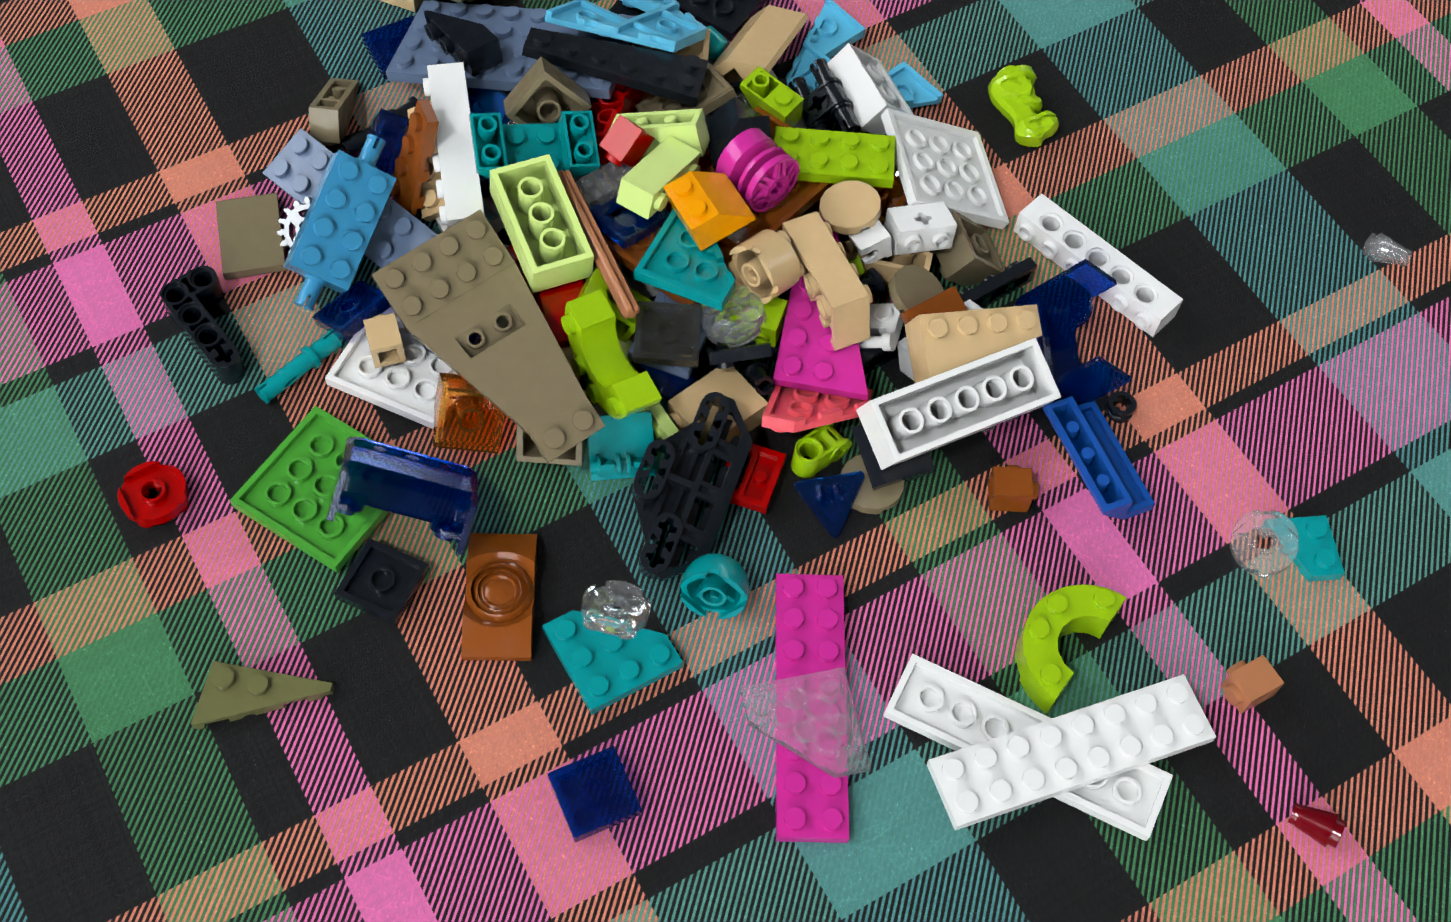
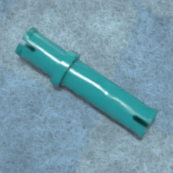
M328 330L309 347L307 345L303 346L300 349V354L254 388L256 394L266 404H269L271 400L294 384L312 368H319L322 365L321 361L342 346L340 339L334 333L332 334L331 330Z

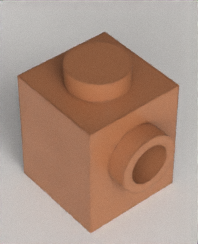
M1262 655L1247 664L1244 660H1241L1232 665L1226 671L1228 676L1220 686L1227 701L1242 714L1273 697L1284 685V681L1266 657Z

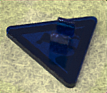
M862 471L802 480L797 481L794 487L833 538H838L863 484L865 475Z

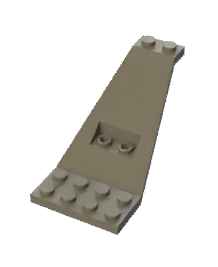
M481 209L371 274L405 329L531 437L547 463L605 427V424L586 397L516 263ZM498 318H506L508 326L500 328L496 323ZM471 335H479L481 342L478 345L471 344L469 341Z

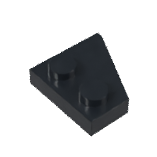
M728 337L708 340L704 344V354L710 366L716 365L718 369L733 367L737 361L772 356L771 344L769 342L756 344V340Z

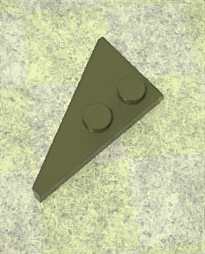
M213 661L191 725L194 729L200 730L206 728L205 724L229 719L232 722L240 720L249 714L259 715L283 709L285 704L305 699L307 702L319 700L326 695H333L335 688L331 682Z

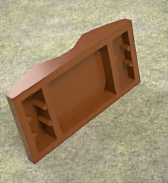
M470 533L466 561V591L462 617V660L532 661L537 534Z

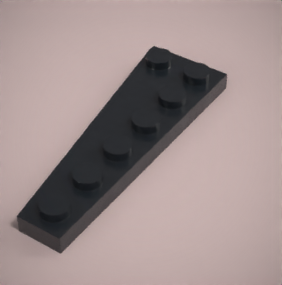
M532 27L522 52L523 56L538 60L542 56L553 65L693 107L696 106L709 62L695 55L683 56Z

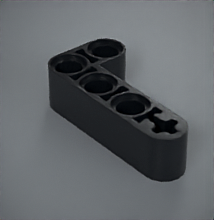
M209 266L196 267L167 283L162 288L160 297L170 319L217 379L223 384L234 385L244 378L246 369L237 347L207 311V309L222 300L223 290L213 268Z

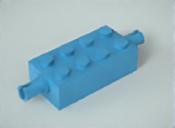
M367 135L358 158L341 150H338L331 156L283 265L284 268L305 278L294 304L299 307L302 305L306 310H314L323 286L339 293L349 290L397 179L376 167L383 147L386 145V141L382 138L376 141L378 137L376 135Z

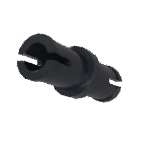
M757 358L739 361L740 365L744 368L745 378L754 385L758 394L765 396L773 392L775 382L770 377L769 367L763 360Z

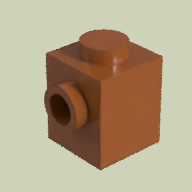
M1008 465L1006 467L993 466L987 481L989 510L1028 512L1032 500H1037L1038 482L1033 481L1032 468H1022L1018 465Z

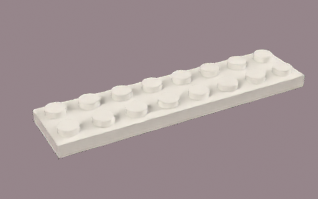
M913 653L883 717L955 751L1052 719ZM1147 764L1054 796V798L1147 841L1151 836L1173 775L1151 764Z
M1183 674L929 759L927 767L956 831L1213 742L1216 735Z

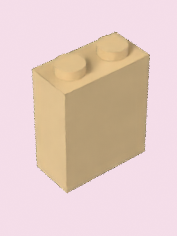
M734 367L714 369L668 401V416L679 431L693 423L702 399L711 392H719L734 399L748 432L762 423L763 413L768 404ZM712 406L706 424L698 439L699 445H704L714 417L718 412V407ZM728 415L727 419L733 422L725 441L730 443L733 437L737 435L740 439L741 433L733 417Z

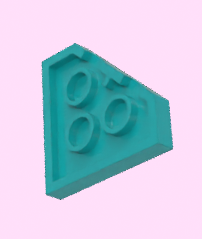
M674 209L634 270L635 280L720 311L723 310L735 289V279L724 263V256L717 242L700 251Z
M575 610L542 625L546 637L591 715L683 668V661L668 636L660 632Z

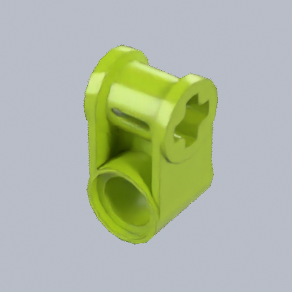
M834 423L816 427L812 432L796 442L791 469L799 477L811 478L832 462L841 459L851 448L852 441L849 438H843L833 428Z

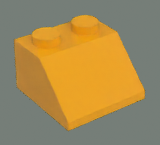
M689 171L663 186L672 208L700 251L756 220L726 173Z

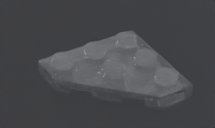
M844 667L741 687L740 693L747 722L752 728L834 778L870 771L871 763Z

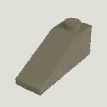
M330 78L310 104V135L322 145L333 146L338 143L340 144L347 134L359 89V80Z

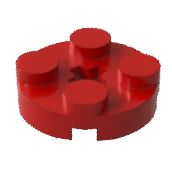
M159 461L145 462L132 468L124 476L125 482L121 490L120 488L118 489L117 493L118 502L125 515L130 520L137 522L142 528L164 524L174 519L179 513L184 512L189 505V488L182 472L171 464L170 466L161 465ZM155 488L156 491H161L156 498H146L149 496V490Z

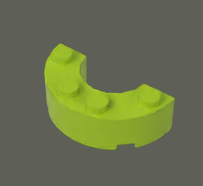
M600 289L566 302L565 316L561 317V324L568 335L574 356L571 360L572 368L578 377L582 376L590 401L593 404L598 403L611 417L622 419L658 404L662 397L648 372L638 373L627 361L616 333V315Z
M1071 585L1049 593L1032 609L1017 640L1015 663H1017L1020 674L1019 681L1026 694L1046 714H1048L1074 674L1064 664L1058 652V640L1062 636L1074 632L1088 633L1100 639L1127 597L1101 586Z

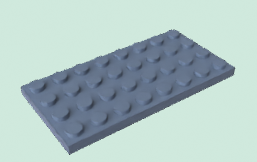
M435 0L423 1L386 70L388 81L423 84L422 78H428L427 65L456 63L450 54L446 55L442 51L440 45L435 40L431 41L424 29V25L427 24L424 15L426 10L483 24L498 38L503 62L474 77L465 70L467 88L512 91L537 61L522 55L523 46L531 27L632 46L633 43L545 22L546 9L543 8L532 9L518 8L516 6H491L489 4H460L438 2ZM618 14L626 19L635 17L626 14ZM554 65L588 92L589 98L611 99L616 83Z

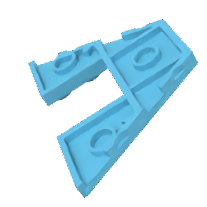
M573 0L546 10L545 22L598 34L602 37H611L649 46L669 53H675L678 50L704 40L707 28L701 22L696 21L693 15L689 12L684 15L679 10L680 4L676 0H620L627 7L638 8L645 12L630 19H626L587 0Z
M825 0L819 16L814 21L813 28L809 30L803 42V47L798 57L796 56L791 70L785 77L787 86L791 81L796 87L793 79L804 77L810 91L815 90L819 85L810 71V65L813 63L817 69L818 67L814 61L821 58L826 59L828 63L831 60L830 58L838 54L848 43L853 44L863 38L866 28L833 0ZM903 61L888 71V74L910 108L942 102L943 94L906 62Z

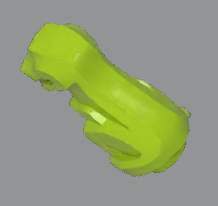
M1009 65L1002 68L989 83L988 93L990 100L1012 124L1017 143L1026 147H1039L1046 138L1052 137L1059 127L1058 118L1053 112L1048 110L1040 113L1043 104L1041 98L1035 94L1033 85L1037 77L1032 67L1027 65Z

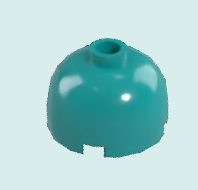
M722 554L699 556L686 568L680 586V597L685 606L699 616L706 617L705 610L721 613L718 619L735 617L744 610L748 597L749 582L747 574L740 563L729 556Z

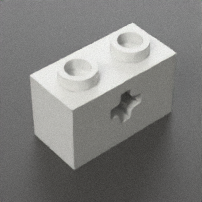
M944 201L887 208L883 225L891 235V246L894 255L950 249L957 229V223Z

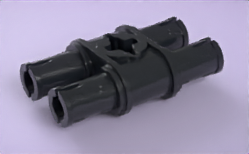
M821 58L814 61L818 67L817 69L813 63L810 65V71L819 85L812 92L804 77L793 79L796 87L793 82H789L788 87L804 98L802 118L807 126L806 129L830 130V127L838 122L843 132H854L853 128H855L857 133L861 131V126L852 112L853 102L847 98L842 88V81L833 76L826 59Z

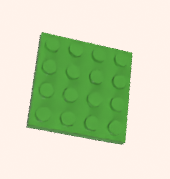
M315 406L230 499V503L238 511L338 573L421 474L420 469Z

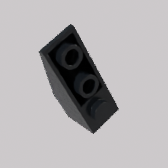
M429 10L424 11L427 23L424 25V29L431 41L435 40L440 45L442 51L446 55L450 54L456 63L463 62L464 69L473 77L503 62L498 38L483 24Z

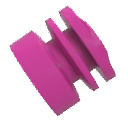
M750 128L733 138L724 148L716 166V173H726L745 203L755 212L768 211L783 201L796 183L800 171L799 163L781 147H777V144L759 128Z

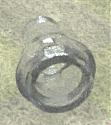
M1373 233L1365 242L1363 255L1367 256L1369 261L1405 267L1412 257V250L1403 247L1383 233L1378 235Z

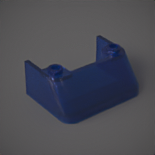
M1087 259L1082 260L1023 294L1015 304V306L1037 304L1042 336L1037 338V342L1061 395V398L1053 402L1073 396L1075 402L1088 403L1131 382L1130 375L1100 356L1079 366L1075 329L1090 319L1093 311L1092 298L1117 285L1116 279Z
M361 437L347 438L326 520L333 522L336 511L344 515H354L355 512L363 511L366 505L430 522V529L435 532L434 535L444 541H453L455 539L456 554L462 555L478 508L477 473L473 469L457 463Z

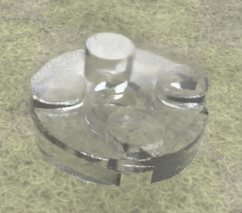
M741 285L735 287L722 311L703 304L701 307L703 312L701 323L707 338L717 345V341L726 343L728 347L742 346L754 340L761 332L760 326L763 324V320L766 322L767 318L761 299L755 293L750 292L746 286ZM737 315L738 319L732 321L729 317Z
M1254 510L1243 515L1235 523L1229 546L1232 556L1239 566L1258 577L1264 578L1279 574L1291 566L1297 556L1299 536L1296 526L1284 514L1272 510L1271 512ZM1261 536L1265 539L1269 536L1272 538L1270 543L1272 548L1269 550L1258 548V540L1256 538Z
M610 580L606 581L605 586L598 588L594 584L587 588L583 594L581 613L584 618L583 625L592 631L617 635L625 640L632 639L636 636L637 631L643 629L648 623L651 602L649 598L646 601L642 597L643 591L639 587L628 582ZM614 606H618L621 609H614Z

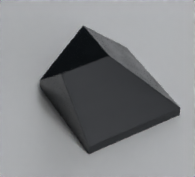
M733 97L706 119L710 137L708 148L712 168L714 169L724 148L741 132L750 128H759L771 138L769 116H762L736 97Z

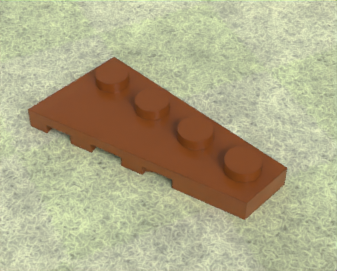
M417 100L414 112L410 114L409 127L406 135L402 138V148L399 157L395 160L393 177L397 179L390 193L395 202L414 217H416L417 209H423L425 197L421 194L422 182H428L430 171L427 157H433L439 120L430 100Z

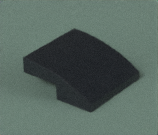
M863 425L851 428L873 491L902 480L908 482L936 472L929 452L881 470Z

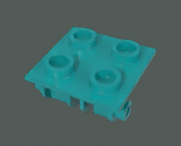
M652 411L637 412L622 419H615L610 415H599L605 427L588 437L591 481L635 477L646 448L654 441ZM655 457V461H654V465H653L652 471H651V473L649 474V476H655V475H656V469H657V460H656V457Z

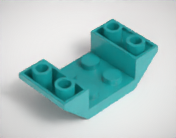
M592 110L562 111L558 123L502 124L501 113H469L476 173L490 179V170L547 154H550L557 172L569 170L574 179L600 168Z

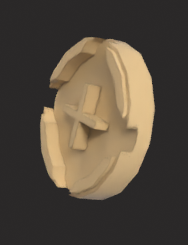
M846 180L834 184L824 192L820 198V216L824 222L827 221L830 224L832 231L840 234L855 235L861 233L862 229L868 226L870 229L876 224L881 216V199L877 190L871 185L861 181Z

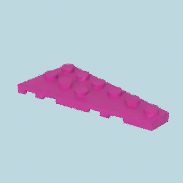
M832 231L835 241L840 242L838 233ZM800 277L799 281L791 287L773 376L775 385L867 401L868 391L859 343L836 351L834 350L830 342L832 330L830 327L823 328L819 319L820 313L816 300L810 301L803 277Z

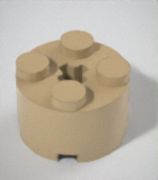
M769 229L762 230L734 247L729 254L732 255V261L728 263V267L735 279L736 287L742 294L749 293L755 297L752 301L757 304H766L794 286L805 272L803 264L798 260L791 246L790 237L782 230L777 232Z

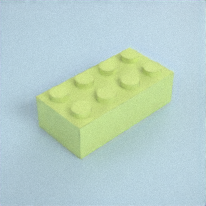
M550 154L490 170L491 196L532 294L590 277L593 273L594 255Z

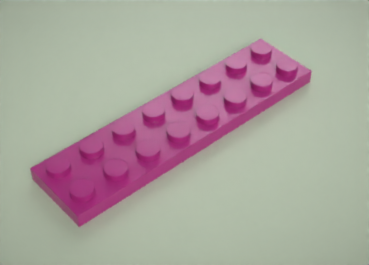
M776 573V841L849 842L843 575Z

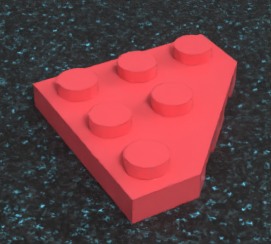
M775 385V389L763 413L761 427L770 428L778 433H795L857 418L859 416L856 409L872 400L873 389L867 388L868 400L866 401Z

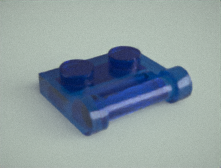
M617 197L602 205L595 204L589 208L599 229L623 249L658 231L670 215V212L664 208L661 212L657 211L647 220L628 209L611 219L608 215L623 207L616 203Z

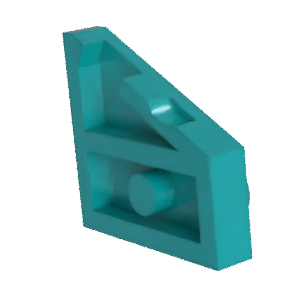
M1326 515L1271 519L1263 523V531L1267 535L1272 533L1282 544L1281 551L1289 560L1297 565L1298 571L1308 582L1341 579L1345 574Z

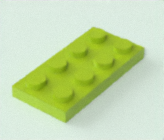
M775 126L774 142L777 144V147H781L799 163L800 171L797 181L832 184L846 180L861 181L872 187L893 188L895 136Z

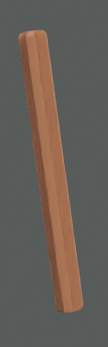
M569 170L558 171L561 182L593 252L594 261L622 317L625 319L635 318L636 314L640 312V307L575 179Z

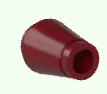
M1296 803L1288 823L1294 825V827L1322 846L1326 847L1328 844L1336 848L1347 821L1338 818L1339 814Z

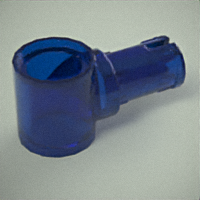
M634 360L632 361V364L641 372H648L651 379L654 380L653 383L660 395L668 401L696 381L692 375L687 380Z

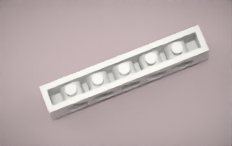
M1040 194L1019 212L1014 232L1022 240L1030 243L1043 256L1051 259L1064 269L1068 275L1080 281L1090 292L1097 294L1110 304L1115 311L1120 312L1135 323L1140 330L1154 337L1175 317L1183 301L1180 296L1045 195Z

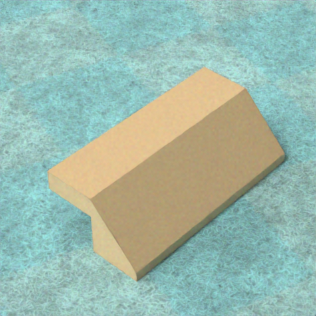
M772 5L766 6L749 18L713 64V67L721 76L735 69L743 80L758 66L769 73L809 17L806 13Z

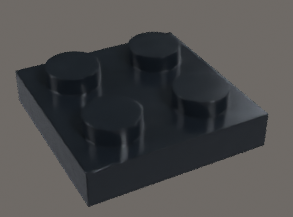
M368 538L334 595L337 600L397 626L430 571L429 564Z

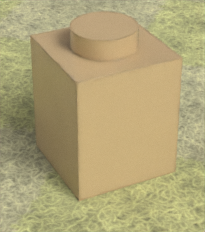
M395 313L376 315L373 318L363 320L375 368L406 361Z

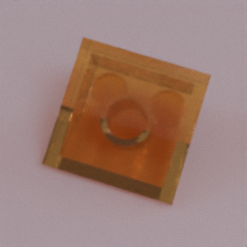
M439 372L434 405L433 447L499 453L505 414L458 374Z

